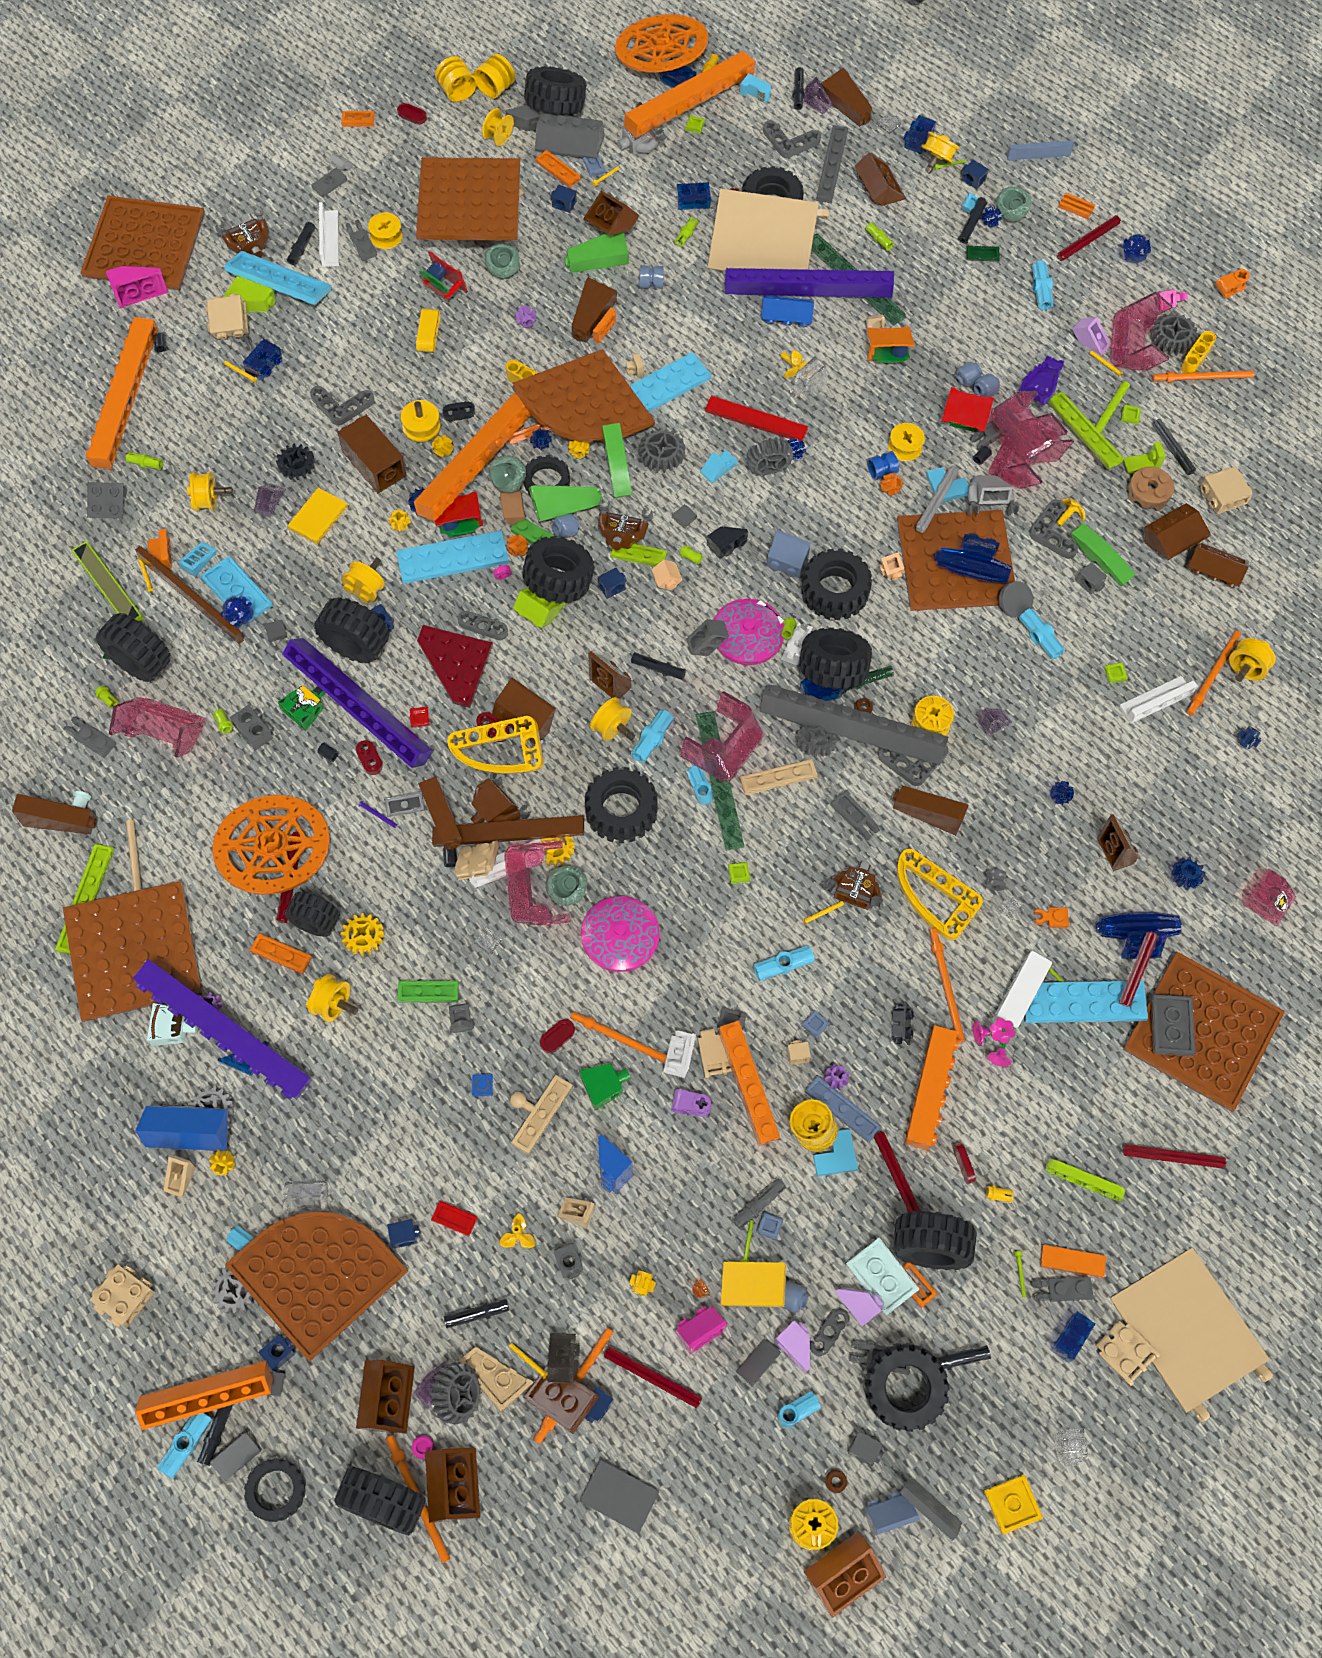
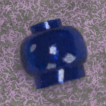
M1133 234L1128 239H1123L1125 261L1139 263L1147 258L1148 253H1151L1150 239L1146 240L1143 234Z
M240 595V597L230 596L225 600L220 615L230 624L240 629L242 625L249 623L253 618L254 610L251 607L253 603L243 595Z

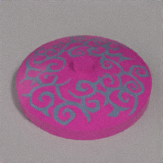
M739 599L726 604L719 610L714 620L724 621L729 637L717 648L721 655L737 664L757 665L770 660L778 653L784 641L781 634L784 623L780 624L778 617L775 615V613L777 615L779 613L769 604L765 603L769 607L767 608L757 604L760 600Z
M616 896L600 901L589 910L582 923L581 939L586 954L596 965L613 972H627L643 966L651 959L658 947L660 931L658 921L647 905L631 897Z

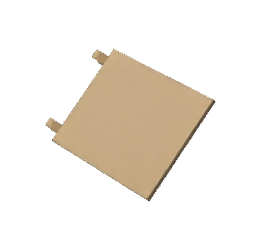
M720 189L708 269L726 271V268L808 269L816 217L828 219L829 210L818 209V202Z
M1193 1248L1110 1298L1126 1325L1129 1323L1161 1355L1158 1359L1155 1358L1152 1364L1184 1412L1187 1413L1193 1409L1200 1422L1210 1418V1414L1201 1403L1253 1370H1256L1262 1382H1266L1273 1377L1271 1371L1264 1365V1363L1270 1360Z

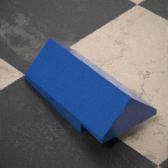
M172 1105L168 1107L146 1106L135 1131L144 1146L148 1148L217 1151L219 1149L220 1151H226L228 1109Z

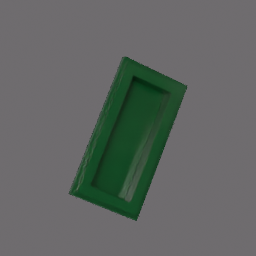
M966 245L967 260L1000 261L999 247Z

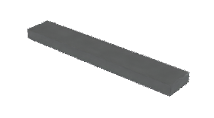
M837 125L832 127L816 201L832 204L849 127Z

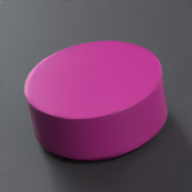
M502 565L497 567L493 574L495 579L502 580L508 578L512 574V570L509 565Z
M427 1436L416 1438L412 1444V1452L418 1459H425V1452L434 1451V1443Z

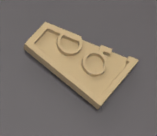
M477 1347L459 1360V1363L470 1365V1367L475 1369V1373L480 1375L478 1383L482 1385L479 1388L500 1413L534 1384L530 1379L524 1378L511 1368L509 1369Z

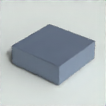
M814 1011L801 1026L817 1039L830 1023L818 1012Z
M764 1212L757 1233L777 1240L783 1219Z

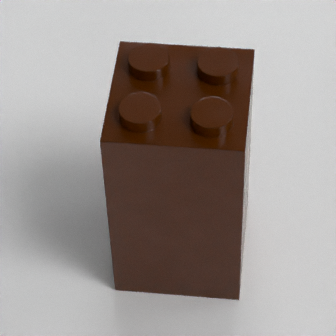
M367 414L357 418L353 423L341 428L337 432L342 453L377 494L407 476L403 456Z

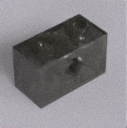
M550 1333L547 1382H574V1373L579 1372V1360H575V1356H580V1343H576V1334Z

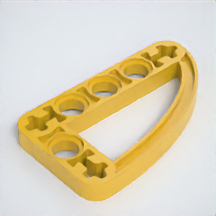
M530 716L456 731L447 738L450 751L459 761L481 771L499 774H518L540 770L544 764L538 725L536 720ZM527 721L532 723L529 729L525 727L519 728V725H526ZM508 724H513L515 727L514 732L511 734L506 733V726ZM491 728H495L497 731L496 736L493 738L488 736V731ZM473 732L479 734L476 742L470 740V735ZM456 736L460 739H466V741H459L458 745L453 743V741L456 740ZM520 736L525 764H485L469 758L461 749ZM530 738H534L536 744L533 748L529 749L526 745L527 741ZM537 751V753H533L534 758L538 760V762H536L534 766L530 764V762L533 761V755L528 754V752Z
M905 849L901 853L897 864V877L906 899L930 927L937 928L938 933L944 938L952 941L956 940L979 911L983 903L981 895L917 851ZM906 856H913L912 860L906 861ZM920 860L917 867H915V863H917V861ZM927 865L930 868V872L923 873L920 867ZM905 867L960 904L945 925L915 895L908 882ZM943 876L946 879V883H937L936 877ZM959 887L962 889V894L955 895L952 892V888ZM968 893V896L963 900L965 894ZM976 899V904L971 905V900ZM964 912L967 914L968 919L961 921L958 919L957 914ZM956 923L958 926L955 929V933L949 934V929Z

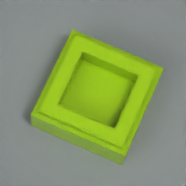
M690 115L685 130L701 134L705 119Z
M1124 404L1121 421L1138 425L1141 408Z
M1123 662L1104 666L1109 684L1127 681L1128 677Z
M747 862L728 864L731 884L750 882Z

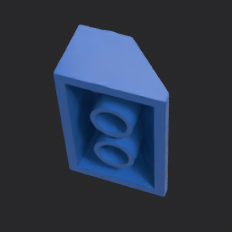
M764 295L761 319H765L767 323H775V320H779L781 324L798 322L800 326H808V323L812 324L814 299Z
M600 1134L598 1146L601 1186L607 1192L611 1193L613 1191L617 1194L633 1176V1162Z

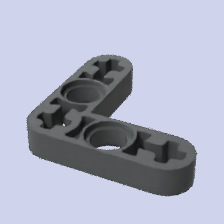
M766 121L763 124L764 135L783 158L795 156L819 145L821 142V133L817 130L808 131L789 140L776 122ZM781 138L782 141H775L774 139ZM800 142V143H803L804 145H803V146H798L797 143Z
M315 386L310 391L312 401L335 425H342L371 407L375 402L374 394L369 390L361 391L341 405L321 386ZM327 403L333 404L331 408L327 409L324 407ZM352 405L357 406V409L353 411L348 408Z
M1054 499L1047 505L1032 526L1030 537L1060 556L1072 559L1078 551L1077 544L1052 530L1065 508L1061 500ZM1056 506L1059 507V509H1056V511L1053 514V508H1055ZM1043 518H1050L1052 522L1045 523ZM1040 527H1042L1043 529H1042L1041 533L1036 534V532H1038V530L1040 529ZM1049 539H1056L1058 544H1051Z
M946 745V749H945V753H944V756H943L942 761L946 758V756H947V754H948V746H947V745ZM880 748L878 758L884 765L913 786L922 785L939 766L933 763V767L927 768L923 765L925 760L920 759L915 764L903 754ZM890 752V756H883L884 753ZM903 762L907 765V768L901 770L897 767V763ZM920 769H921L922 773H921V775H920V779L917 778V779L915 780V779L913 778L914 775L916 776V775L920 772Z

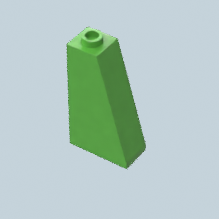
M624 232L611 236L606 233L567 249V256L564 259L570 273L629 264V252Z
M539 485L529 487L538 522L599 506L600 500L603 501L601 491H598L597 487Z

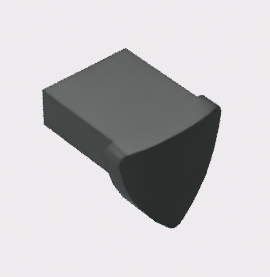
M468 1004L448 1007L451 1021L450 1033H460L474 1029Z
M722 1007L717 1028L739 1021L743 1030L747 1013Z

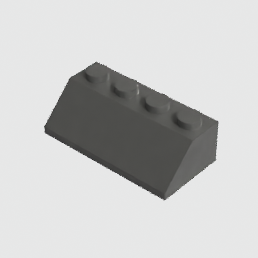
M541 113L536 126L535 151L544 152L547 150L551 154L586 157L597 160L605 136L603 121Z

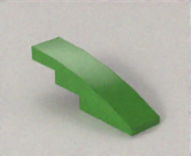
M620 423L602 425L614 497L632 495Z
M1081 524L1070 534L1091 562L1096 561L1104 573H1110L1120 586H1123L1136 575L1120 555L1086 524Z

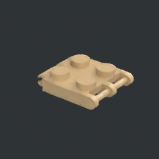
M493 841L492 844H477L476 847H461L454 870L455 875L459 877L458 880L472 878L473 874H475L474 877L486 876L489 871H493L499 848L498 841Z
M714 1029L700 1031L701 1038H698L697 1041L705 1079L711 1075H727L728 1072H732L731 1068L726 1069L730 1065L720 1036L715 1035ZM720 1068L722 1069V1070H716V1071L708 1072L709 1070H715V1069H720Z
M1119 1321L1109 1331L1114 1338L1111 1339L1105 1335L1095 1346L1101 1351L1098 1355L1129 1386H1132L1134 1384L1133 1381L1142 1371L1145 1373L1146 1367L1161 1355L1129 1323L1125 1326ZM1151 1353L1152 1355L1142 1364L1141 1362ZM1138 1367L1139 1369L1129 1378L1128 1376Z

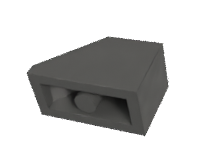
M527 104L505 110V114L512 115L514 127L531 131L536 130L540 111Z

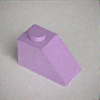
M1097 317L1083 318L1072 329L1078 341L1098 355H1102L1111 345Z
M840 1288L835 1291L862 1327L885 1310L882 1298L877 1293L873 1294L872 1291Z
M794 1320L776 1338L775 1342L806 1373L810 1368V1336L807 1334L809 1331L801 1322L797 1324Z

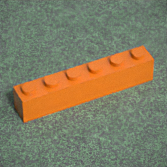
M736 1021L720 1026L718 1033L758 1147L776 1141L780 1138L740 1022Z
M934 1025L931 1031L906 1135V1145L929 1151L931 1145L935 1146L938 1134L934 1132L936 1126H940L942 1115L939 1114L940 1107H944L947 1097L943 1095L944 1089L949 1087L951 1077L948 1076L949 1069H953L955 1058L952 1055L954 1050L957 1051L960 1039H957V1031Z
M263 1361L140 1396L135 1414L141 1429L145 1430L271 1394L273 1377L267 1361Z

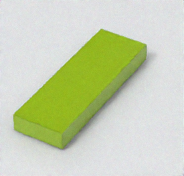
M633 544L629 549L622 547L619 550L612 549L611 558L654 567L662 560H665L667 550Z

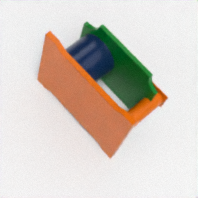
M867 327L866 330L870 341L868 361H878V363L904 362L905 359L910 358L908 347H915L910 327Z

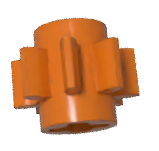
M895 473L884 475V479L881 481L882 491L888 492V496L900 493L899 489L903 486L901 477L896 476Z
M511 535L506 540L508 542L506 548L512 556H523L528 551V541L522 535Z

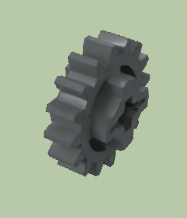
M802 726L801 730L797 732L795 742L797 747H801L802 752L807 751V755L814 754L817 757L820 754L824 757L825 753L830 755L831 751L835 750L837 738H835L836 734L824 731L823 727L813 728L808 726L806 728Z

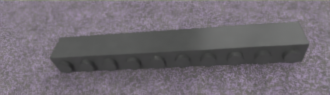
M768 684L763 694L760 712L813 728L823 727L826 732L938 765L941 764L949 738L941 733L931 732L920 727L917 728L903 722L893 721L886 717L876 716L868 712L859 711L848 706H842L831 701L821 700L814 696L804 695Z

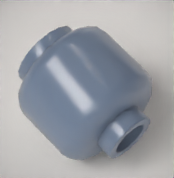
M970 361L957 369L958 376H956V379L960 385L964 384L965 387H971L975 384L976 379L981 377L983 372L978 363Z
M990 373L976 379L974 384L975 394L982 397H991L997 394L1000 388L999 379Z
M569 513L556 517L552 523V530L555 536L568 538L577 534L580 524L578 519Z
M787 1281L785 1284V1304L781 1308L793 1313L804 1310L809 1297L806 1294L805 1287Z

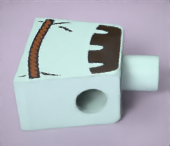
M153 1004L147 1041L151 1046L184 1043L186 1033H197L198 1027L194 1026V1028H191L183 1022L185 1018L179 1014L176 1017L168 1011L169 1006Z

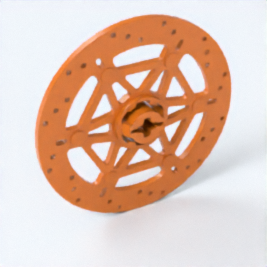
M678 14L656 15L642 19L627 27L617 38L615 52L619 61L631 69L642 72L669 71L685 66L697 59L707 47L708 32L701 22L688 16ZM672 24L682 25L689 29L683 30L681 28L672 26ZM660 25V26L651 28V29L646 30V31H641V30H643V29H645V28H648V27H651V26ZM672 30L678 33L670 34V31ZM696 36L694 46L688 48L689 38ZM636 38L634 48L628 50L627 45L630 39ZM685 40L683 45L678 43L680 41ZM640 41L645 42L644 44L639 46ZM638 55L651 60V62L638 60L634 56ZM677 55H682L676 59L662 62L663 60L675 57Z
M269 795L245 802L228 814L216 831L212 852L218 871L234 887L254 894H276L298 887L309 880L320 869L328 854L330 836L323 816L311 804L292 796ZM269 809L289 810L286 815L261 816L259 814L260 811ZM300 816L305 818L314 831L313 837H306L296 822ZM248 818L250 823L236 840H230L235 828ZM265 821L280 822L275 827L271 828ZM288 822L285 831L279 830L283 825H285ZM260 823L266 830L259 832L257 824ZM293 826L300 834V837L288 836ZM254 828L256 837L245 838L249 831ZM289 841L301 842L299 844L289 845ZM253 842H254V846H253V847H250V846H242L243 844H248V843H253ZM313 848L308 860L299 869L294 870L293 865L305 849ZM299 849L293 858L289 860L286 852ZM237 851L246 866L243 872H239L233 866L228 852ZM243 851L255 852L250 862L245 858L242 853ZM259 856L262 857L263 859L256 866H254L257 858ZM283 856L286 864L282 865L276 858ZM269 860H272L277 866L262 868ZM282 872L284 875L281 878L272 880L253 878L257 873Z

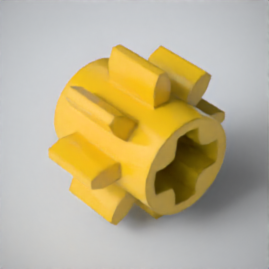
M444 434L442 437L437 436L432 442L433 452L441 458L444 455L449 456L454 448L451 444L453 440Z
M569 441V453H572L574 458L581 459L585 457V454H589V442Z
M400 509L391 512L392 517L388 518L391 529H396L399 532L404 529L408 530L407 524L411 523L408 512H403Z
M218 1149L216 1154H211L209 1162L211 1164L209 1169H212L216 1175H227L229 1170L233 1171L235 1167L233 1162L235 1156H232L228 1150L220 1151Z
M638 1271L637 1276L632 1274L629 1286L633 1287L632 1292L647 1297L648 1292L653 1293L656 1285L655 1281H652L653 1275L643 1271Z

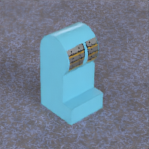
M748 73L741 83L740 94L743 96L750 94L759 101L766 102L770 99L771 86L767 82Z

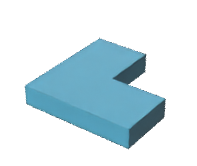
M943 467L926 472L933 494H935L946 475ZM966 478L954 480L943 501L968 496L969 485Z
M850 1129L838 1131L837 1139L832 1145L833 1152L813 1156L817 1177L858 1171Z

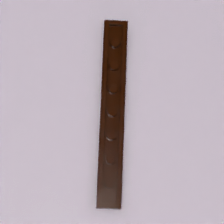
M142 546L135 549L138 558L235 642L240 644L244 641L242 633L238 628Z
M583 815L456 825L463 841L460 845L492 843L493 841L507 842L584 836ZM433 827L432 845L433 847H441L443 844L436 827Z

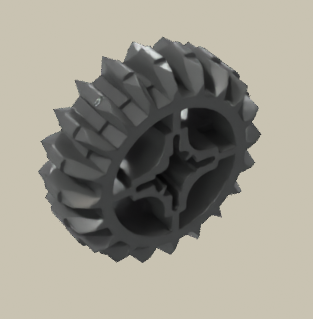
M1171 312L1169 315L1165 313L1163 316H1159L1151 329V340H1154L1153 345H1158L1157 350L1162 348L1163 353L1169 351L1171 355L1174 352L1176 356L1179 353L1184 354L1196 342L1198 333L1195 322H1190L1191 318L1186 319L1185 314L1180 316L1179 313L1174 315Z
M660 428L658 431L652 429L651 434L646 433L645 437H642L638 454L645 467L649 466L650 470L656 468L657 473L662 469L665 473L666 469L672 471L673 467L678 468L679 464H682L685 457V444L679 434L674 435L673 430L668 432L667 428L664 431H661Z
M778 437L774 439L769 438L768 440L757 442V445H753L752 449L748 450L746 463L752 474H756V476L776 474L777 472H782V469H786L787 465L791 464L793 450L787 440L783 438L778 439Z
M454 1362L439 1369V1375L434 1376L435 1383L431 1384L433 1392L430 1393L433 1399L430 1404L434 1405L433 1412L437 1413V1418H440L442 1422L456 1425L468 1422V1418L474 1417L473 1412L478 1411L477 1403L481 1402L479 1395L483 1393L479 1387L482 1384L478 1383L480 1375H477L475 1369L470 1367V1365Z

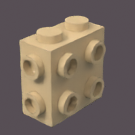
M231 294L229 297L216 296L213 299L207 300L206 314L209 317L207 328L209 333L215 338L224 340L230 336L242 337L244 334H249L246 301L240 295Z
M1236 466L1225 468L1215 474L1210 473L1206 475L1200 486L1202 494L1206 496L1210 507L1214 509L1216 514L1248 504L1253 495L1251 487L1247 485L1242 473L1239 472Z
M117 1265L110 1269L106 1275V1280L102 1285L94 1289L90 1299L95 1304L93 1309L102 1316L104 1313L111 1316L109 1321L118 1328L121 1325L128 1328L155 1293L150 1289L152 1284L143 1277L141 1280L134 1277L136 1272L127 1265L124 1268Z

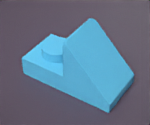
M727 450L720 455L713 452L700 473L713 483L738 464V460Z

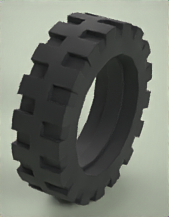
M546 455V457L538 456L537 459L533 458L525 466L524 488L528 491L529 495V487L536 485L532 481V477L537 471L542 469H552L560 474L561 480L555 486H570L569 468L558 457L554 456L553 458L551 455Z
M278 1458L265 1460L262 1464L255 1466L253 1472L248 1475L247 1483L244 1486V1499L247 1502L248 1509L256 1517L270 1522L283 1521L294 1515L296 1510L301 1507L306 1494V1483L302 1472L289 1461ZM272 1471H282L288 1474L293 1483V1495L290 1501L284 1507L277 1510H269L263 1507L257 1497V1487L261 1478Z

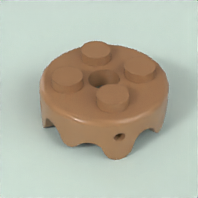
M1144 467L1137 470L1128 485L1129 500L1132 503L1138 501L1143 509L1156 508L1157 511L1163 509L1174 493V482L1171 476L1164 470L1156 467ZM1148 484H1154L1156 488L1152 489Z

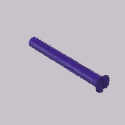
M363 801L359 803L358 807L361 806L390 826L396 828L398 825L363 803Z

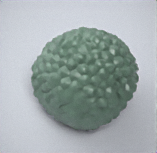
M1013 186L1002 189L996 200V208L999 215L1005 220L1012 222L1023 219L1032 204L1031 197L1026 191Z
M498 243L489 247L487 252H485V265L487 270L495 277H510L518 271L520 257L514 246Z
M504 455L495 458L491 462L489 477L498 490L504 493H512L521 488L525 481L526 468L519 458L512 455Z
M564 865L554 868L549 872L545 887L547 894L554 903L568 906L580 902L586 892L588 879L581 869L571 865Z

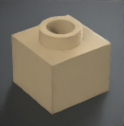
M797 1040L787 1046L789 1066L810 1062L811 1055L808 1042Z

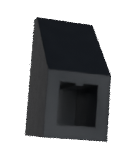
M721 526L707 535L706 545L719 559L724 556L727 557L732 554L734 549L742 547L747 543L748 530Z

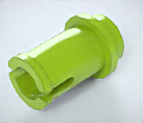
M684 545L679 553L682 555V558H687L696 565H699L703 559V555L691 549L689 545Z
M788 617L783 621L784 627L781 632L782 637L785 639L793 637L794 629L797 626L796 620Z
M100 686L96 689L97 699H101L109 709H113V706L118 705L119 701L109 692L108 687Z
M218 709L214 711L213 717L218 724V730L222 733L230 732L233 724L228 720L224 710Z

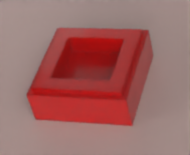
M428 707L409 708L411 728L430 726Z

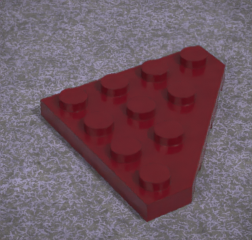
M423 625L417 639L418 645L424 652L452 703L471 708L492 650L493 642Z

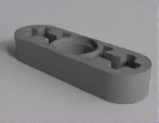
M462 611L458 614V624L463 629L496 640H504L508 636L507 625L503 622L470 611ZM469 617V620L463 622V619ZM482 622L488 624L485 629H480L478 625ZM503 629V632L497 634V631Z

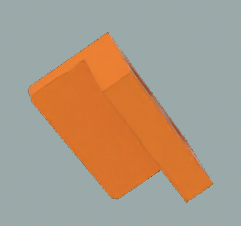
M166 529L159 530V538L148 540V552L167 569H171L170 538Z

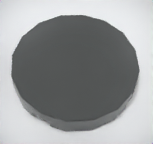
M1021 581L1008 583L1001 589L999 595L1000 607L1003 608L1007 616L1012 618L1020 617L1024 611L1032 608L1033 594L1031 589Z

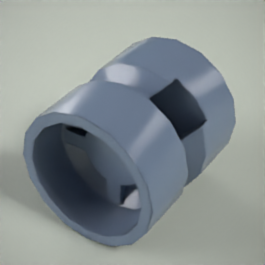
M640 265V288L653 286L656 289H663L664 266H654V268H651L650 266Z

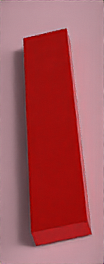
M712 395L705 408L706 413L803 443L808 431L807 425Z

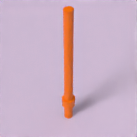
M1254 371L1166 372L1165 374H1153L1152 380L1174 382V380L1253 378Z
M1235 631L1199 692L1193 696L1192 703L1187 710L1188 715L1193 716L1198 706H1201L1204 702V696L1240 638L1241 632Z
M937 928L929 930L932 940V952L937 959L954 1030L958 1032L957 1039H960L959 1043L964 1042L965 1037L943 955V943L940 942Z
M573 1011L570 1017L583 1024L589 1030L594 1029L663 1063L666 1061L667 1055L596 1022V1019L590 1016L587 1018Z
M609 1328L605 1329L574 1376L575 1380L580 1383L582 1382L614 1333ZM547 1415L541 1422L543 1425L533 1439L539 1445L549 1430L552 1431L557 1424Z
M394 1435L388 1436L385 1440L392 1453L391 1458L394 1465L397 1464L407 1487L420 1493L406 1464V1456L403 1450H400ZM424 1505L420 1516L443 1564L449 1561L450 1557L435 1524L429 1523L428 1509Z

